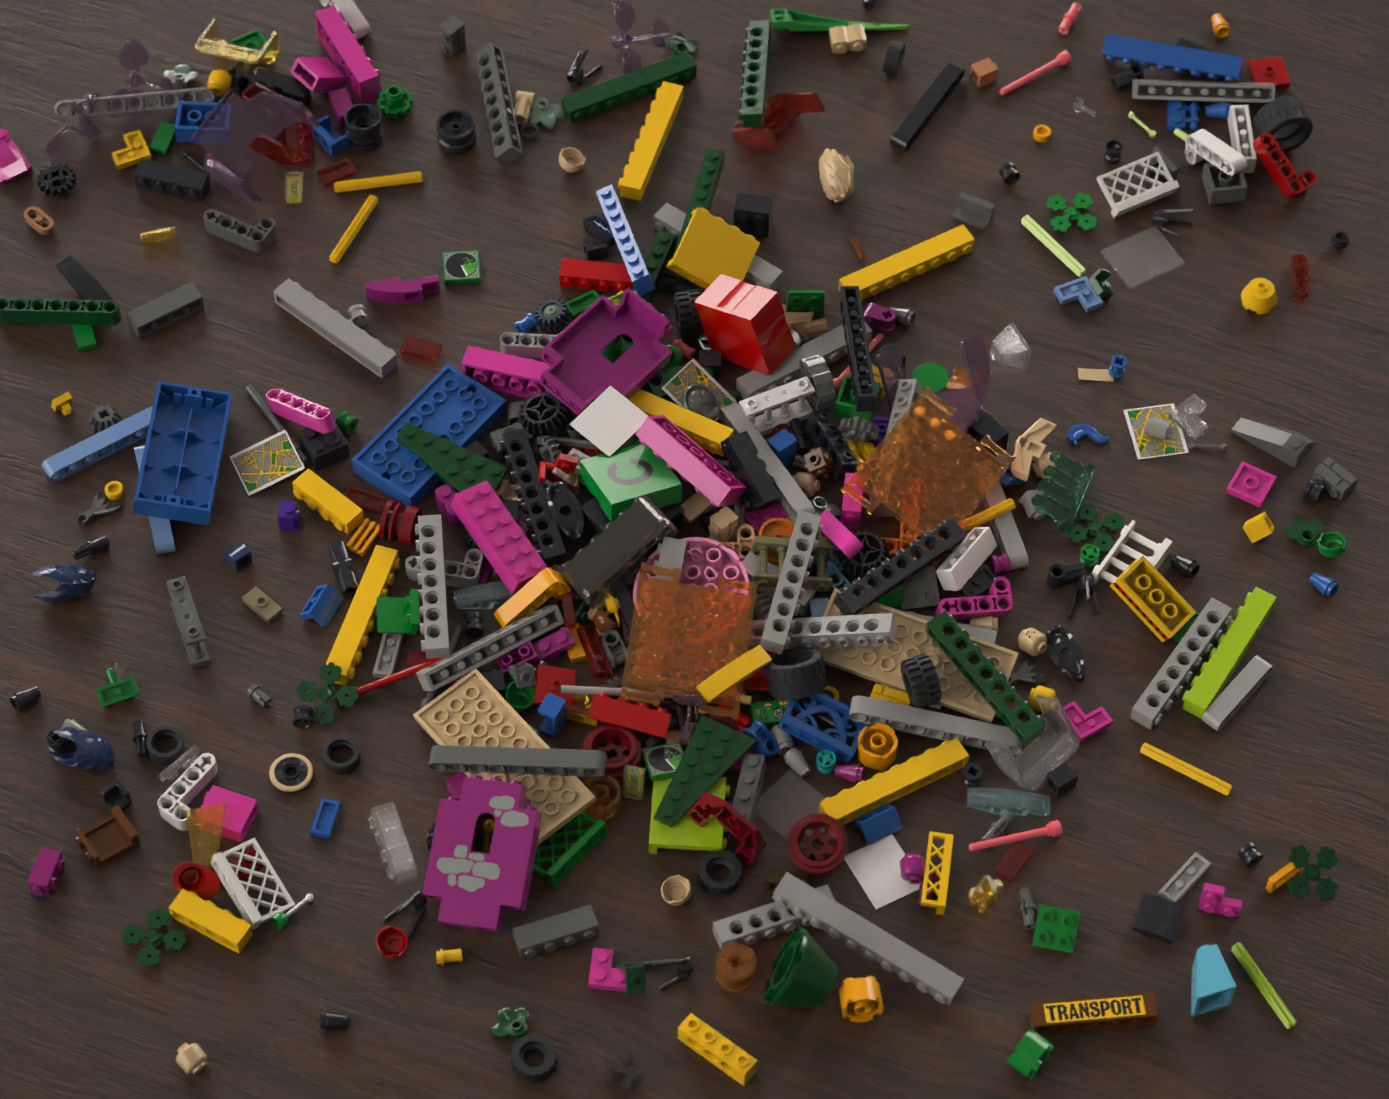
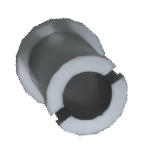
M253 684L248 688L247 694L250 699L256 700L263 708L270 705L267 701L271 703L272 698L264 693L259 685Z

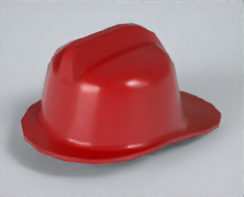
M182 863L177 866L172 875V883L177 890L193 891L203 900L212 898L219 891L220 881L217 874L197 863Z

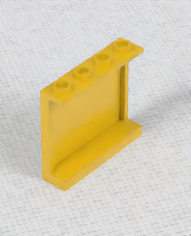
M698 207L691 212L693 216L677 251L666 267L705 290L721 274L743 281L760 242L754 236L741 232L738 227L725 223L724 219L711 215L705 208Z

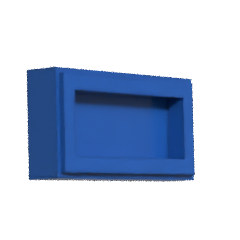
M325 798L321 799L310 831L311 836L330 840L342 806L341 802Z

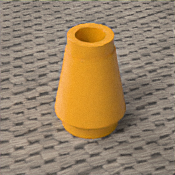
M1214 14L1211 18L1214 34L1219 38L1228 36L1230 25L1221 14Z

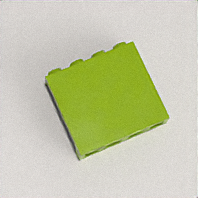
M721 777L706 792L725 800V797H729L730 785H726V777ZM672 778L653 781L649 835L650 854H657V848L706 851L726 850L727 838H723V832H727V829L713 817L702 827L697 825L686 813L672 827L654 820V815Z

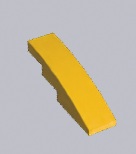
M758 645L711 675L696 688L709 703L736 688L740 682L753 676L755 671L768 665L772 659L762 646Z

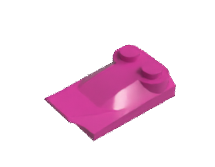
M0 129V184L2 185L32 170V166L5 129Z

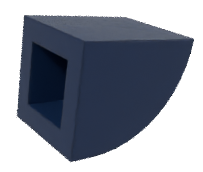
M239 543L223 554V557L236 571L253 562L251 551L242 543Z

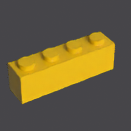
M307 469L292 482L295 497L305 501L312 510L318 511L325 520L331 521L339 531L343 530L346 534H350L364 521L363 510L310 469Z
M182 889L169 906L171 918L239 954L253 935L251 924L246 919L235 917L229 910L218 908L212 901L201 899L193 891L188 892Z

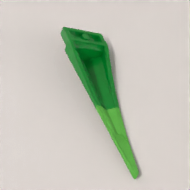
M770 9L772 28L777 30L788 28V33L829 32L830 28L837 26L847 27L853 24H862L865 31L909 29V25L852 22L810 15L790 9Z

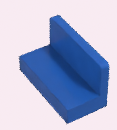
M329 583L319 585L299 616L303 620L313 618L322 627H327L344 598Z
M888 803L853 819L855 827L862 830L868 845L902 829L895 806Z

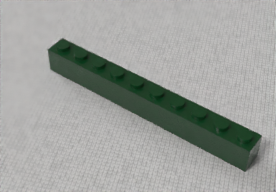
M658 230L645 259V264L656 289L640 297L650 304L658 289L659 280L664 275L667 269L666 266L676 249V235ZM612 342L605 348L602 354L611 363L620 358L618 349Z

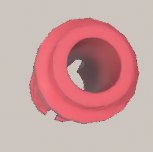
M675 339L672 345L678 346L682 350L683 356L689 360L694 356L696 350L684 344L683 340Z

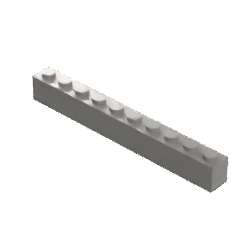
M786 872L775 889L772 899L775 900L777 905L787 907L797 917H804L809 920L810 924L815 928L824 929L830 937L840 939L850 949H857L862 952L863 956L868 960L877 961L883 969L895 972L900 979L915 984L917 989L923 993H930L938 1002L950 1005L962 986L964 978L788 872Z

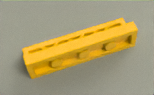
M929 831L921 905L936 907V914L944 915L954 835ZM933 838L944 840L943 846L937 849L932 843ZM935 855H938L942 860L937 866L930 861ZM934 872L940 878L935 884L928 879V876ZM933 890L937 894V901L927 900L926 894Z

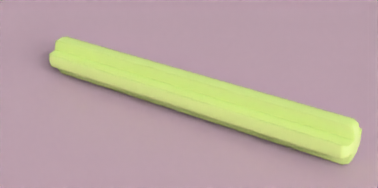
M1029 215L1022 218L1021 223L1078 277L1086 273V269Z

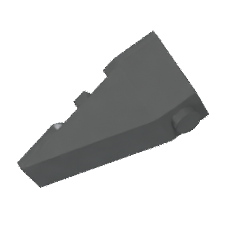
M1240 418L1231 429L1232 433L1293 468H1296L1315 443L1298 432L1245 418Z

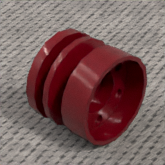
M388 501L380 519L379 538L394 542L398 536L399 544L409 547L414 546L419 536L415 535V524L418 523V516H423L422 508L408 505L404 511L402 503H397L396 505L395 501Z

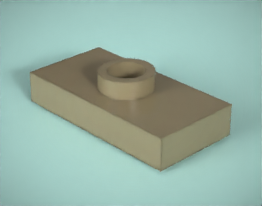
M257 586L242 597V601L268 624L283 612L282 608Z

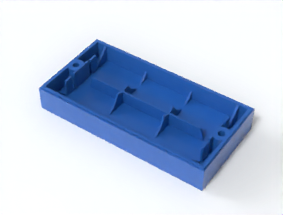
M447 364L352 459L353 473L404 506H416L442 479L435 474L431 467L426 466L422 459L416 454H412L397 440V435L405 422L465 448L476 440L479 442L507 413L506 400L450 364Z
M158 381L134 497L133 514L209 526L233 393Z

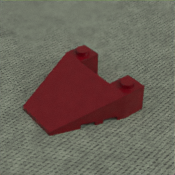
M705 792L686 813L700 827L713 817L742 842L732 854H735L746 868L767 846L757 827L727 801L713 794Z

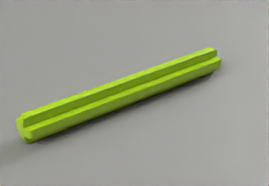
M1240 942L1234 944L1231 951L1287 1029L1294 1027L1297 1021Z

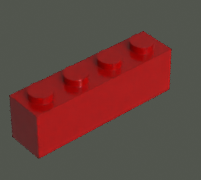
M562 258L559 273V286L585 290L595 289L604 292L625 291L628 287L631 290L633 288V283L625 264Z
M599 692V695L594 694L588 714L589 719L623 726L629 730L663 739L666 738L671 720V714H668L669 710L657 707V710L649 709L648 704L641 702L634 705L630 703L629 699L618 697V700L612 699L610 694Z

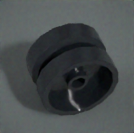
M461 109L448 110L439 116L436 124L437 142L444 152L451 155H461L472 150L476 144V127L473 116Z

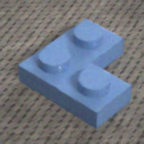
M1087 276L1054 287L1053 292L1061 305L1078 299L1086 312L1103 307L1102 299L1097 295Z

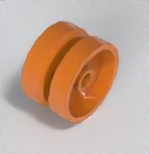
M772 518L762 524L758 536L791 538L795 524L785 518ZM767 553V562L779 567V555Z

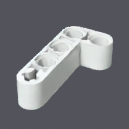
M320 0L325 8L334 5L336 10L342 13L343 21L349 24L352 35L355 34L357 39L371 33L369 23L353 0Z
M1200 129L1186 138L1185 158L1192 165L1206 159L1230 176L1247 167V160L1242 154L1205 129Z
M204 753L200 755L158 800L160 816L178 830L186 831L192 827V814L187 805L217 774L218 769L213 754Z

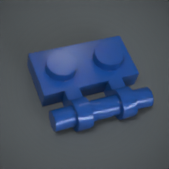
M1168 100L1167 130L1175 131L1178 128L1184 132L1186 126L1190 127L1191 131H1196L1199 125L1198 101H1191V105L1186 106V100ZM1185 114L1191 115L1190 118H1185Z

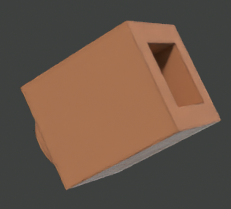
M988 57L971 65L970 78L978 88L997 81L998 66Z

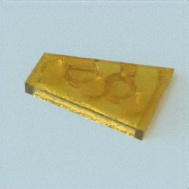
M227 803L185 810L193 863L208 869L213 868L210 863L213 855L219 852Z

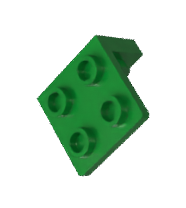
M789 290L787 294V312H814L813 316H824L825 291Z
M410 589L409 595L405 596V598L377 597L378 633L417 634L420 625L418 589Z
M1039 904L1033 946L1073 953L1080 911Z

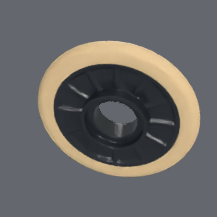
M285 754L277 758L271 765L269 772L270 780L279 790L285 792L299 791L305 788L312 780L313 766L306 757L300 754ZM289 769L297 771L294 776L286 775Z

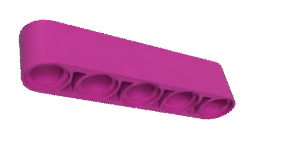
M272 389L266 394L267 401L274 414L324 434L332 432L336 427L328 408L281 389Z

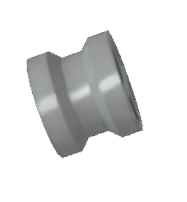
M355 304L348 309V315L351 317L350 320L357 327L364 326L369 322V317L363 304Z

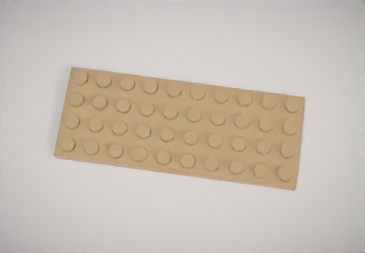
M834 588L823 617L844 616L834 604L839 589ZM875 602L857 615L893 613L897 623L895 644L814 648L822 652L824 664L906 693L901 675V661L925 653L933 662L941 685V700L934 703L992 723L996 714L928 635L926 623L929 621ZM945 632L947 636L953 635L952 632ZM970 636V640L980 646L983 655L993 661L998 672L1001 671L1006 676L1008 682L1019 653ZM964 646L957 647L959 650L966 649ZM975 660L969 661L973 665L978 664ZM982 675L984 679L991 678L989 675ZM1001 689L994 690L998 694L1003 693Z
M474 669L413 714L414 719L438 745L550 749L477 669ZM464 772L468 778H471V775L482 776L484 780H490L491 777L502 779V782L510 783V780L521 781L527 788L526 797L531 800V807L537 808V811L543 815L537 845L596 801V797L576 776Z

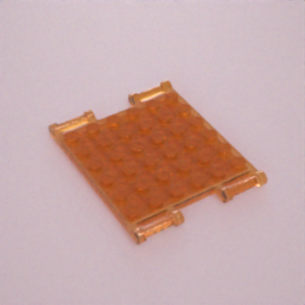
M928 386L841 490L866 508V512L870 515L879 504L909 527L908 531L901 538L903 542L907 541L909 544L915 540L911 536L913 532L923 538L922 536L930 529L932 531L935 530L941 521L946 520L947 522L952 517L961 527L1016 459L1013 454L1009 455L993 442L988 434L978 443L949 420L957 409L947 405L932 393V389ZM925 398H928L931 402H933L936 406L943 410L946 413V415L944 416L941 412H939L936 408L929 404L925 400ZM986 445L987 447H989L992 451H994L1006 462L1003 463L1002 461H1000L997 457H995L992 453L985 449L984 446ZM853 484L857 485L875 501L870 503L852 488Z
M642 562L619 700L650 703L655 707H659L661 694L700 701L698 714L704 715V713L731 717V720H738L743 681L736 688L709 702L733 706V710L706 705V699L696 687L724 666L748 652L758 582L752 581V583L726 579L725 576L719 575L717 589L678 583L680 568L669 569L647 565L648 563ZM646 573L673 577V580L666 581L645 576ZM723 586L750 590V595L724 591ZM627 688L651 692L655 694L654 696H650L639 693L627 692Z

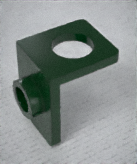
M635 962L618 964L617 968L625 971L626 995L645 994V966Z

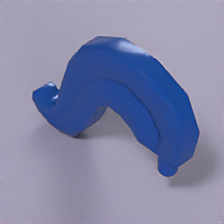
M1088 424L1074 425L1067 432L1068 441L1075 446L1078 444L1077 441H1080L1085 436L1101 445L1109 441V436L1102 437Z

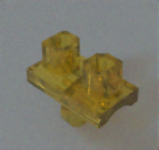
M985 875L977 887L969 890L968 897L973 904H978L979 912L982 913L987 910L989 905L995 904L997 900L996 894L1001 893L1004 886L999 878L992 880L990 875Z

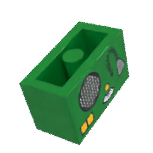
M776 699L774 701H759L751 704V719L753 721L761 720L770 731L773 726L779 724L790 700Z

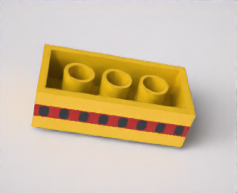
M1144 556L1136 559L1110 585L1162 643L1173 637L1196 613Z

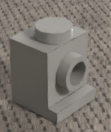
M1043 489L1026 491L1019 499L1020 504L1022 503L1028 518L1034 517L1035 520H1041L1051 509Z

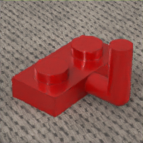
M560 453L555 464L542 461L539 465V481H546L547 470L551 471L549 475L551 482H564L562 478L553 473V469L557 467L567 474L570 471L574 472L578 464V457Z

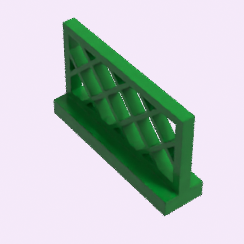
M582 811L578 814V819L570 820L564 825L565 832L552 834L545 839H551V846L540 847V844L537 845L536 853L538 859L534 861L533 871L547 879L548 884L555 888L608 835L606 822L601 819L597 821ZM591 823L593 825L590 829L582 830L581 824ZM579 825V831L567 832V826ZM579 836V840L576 843H568V837ZM565 838V844L554 845V839ZM566 849V853L563 856L555 857L554 851ZM551 851L552 857L540 859V852ZM552 863V867L547 872L541 869V864Z

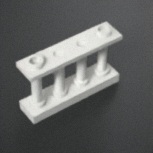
M805 376L739 401V404L747 418L751 420L763 436L789 426V421H792L793 418H800L801 421L808 419L813 410L806 400V395L814 393L815 389L808 377ZM798 399L797 402L789 404L790 401ZM781 405V408L772 411V408ZM764 411V414L755 417V414H758V413H761V412Z
M1132 520L1128 526H1124L1120 538L1102 563L1096 565L1093 569L1094 585L1097 584L1100 578L1110 583L1117 579L1116 576L1106 572L1110 564L1122 571L1129 567L1128 564L1115 558L1120 551L1134 559L1144 556L1158 570L1170 553L1173 541L1165 538L1162 544H1157L1134 532L1136 521ZM1131 538L1154 550L1155 554L1152 557H1147L1125 544Z

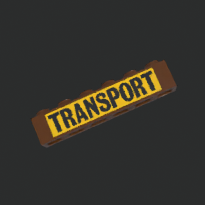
M1140 992L1135 995L1118 994L1112 997L1101 995L1089 999L1080 997L1067 1001L1065 999H1058L1054 1002L1037 1001L1030 1005L1029 1010L1031 1029L1039 1035L1156 1025L1159 1016L1155 994Z

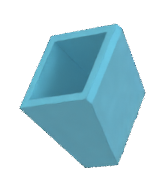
M1207 944L1197 949L1192 967V1017L1231 1005L1236 984L1217 944Z

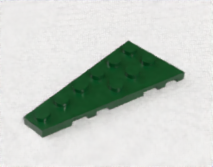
M405 422L397 435V440L404 447L422 459V462L426 466L431 467L435 474L446 484L450 485L455 492H461L486 480L496 492L508 470L507 467L407 422Z
M702 715L653 819L672 827L756 743V739Z

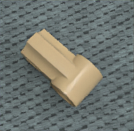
M517 91L514 109L517 124L523 125L528 122L531 108L533 109L535 93Z

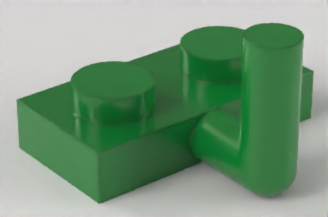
M113 668L106 670V676L109 678L110 684L95 689L102 708L140 695L134 676L118 681Z

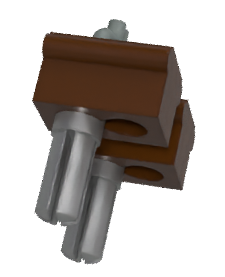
M557 467L553 469V473L564 480L563 483L574 495L580 493L578 491L580 474H576L573 471L567 474ZM546 479L543 485L548 487L553 482Z

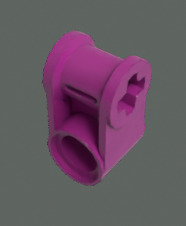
M875 303L867 304L863 315L864 321L869 327L886 333L895 330L896 323L894 320L896 313L894 310Z

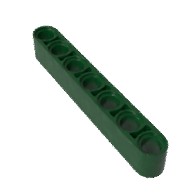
M0 299V322L116 325L122 320L118 303L111 300Z

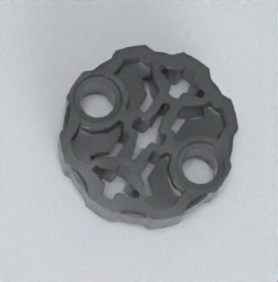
M818 354L801 359L798 367L800 378L807 376L815 389L814 393L806 395L811 408L815 411H821L834 407L836 391L831 372L824 358Z

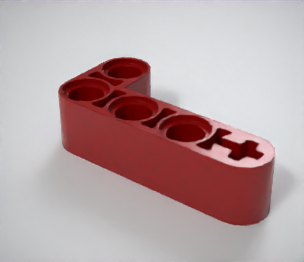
M1264 133L1253 142L1255 152L1286 198H1294L1316 183L1317 175L1314 171L1306 170L1299 175L1296 173L1271 134Z

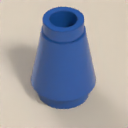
M1225 101L1206 106V117L1227 119L1230 103Z
M1316 572L1309 579V582L1325 597H1333L1339 589V584L1336 583V580Z

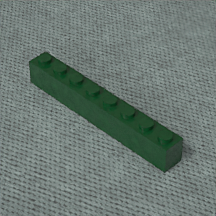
M688 51L561 97L562 110L570 123L581 121L584 118L652 94L657 91L658 87L661 88L663 81L679 84L696 77L697 65Z
M706 149L674 255L693 216L691 212L698 207L705 208L710 212L724 167V151Z

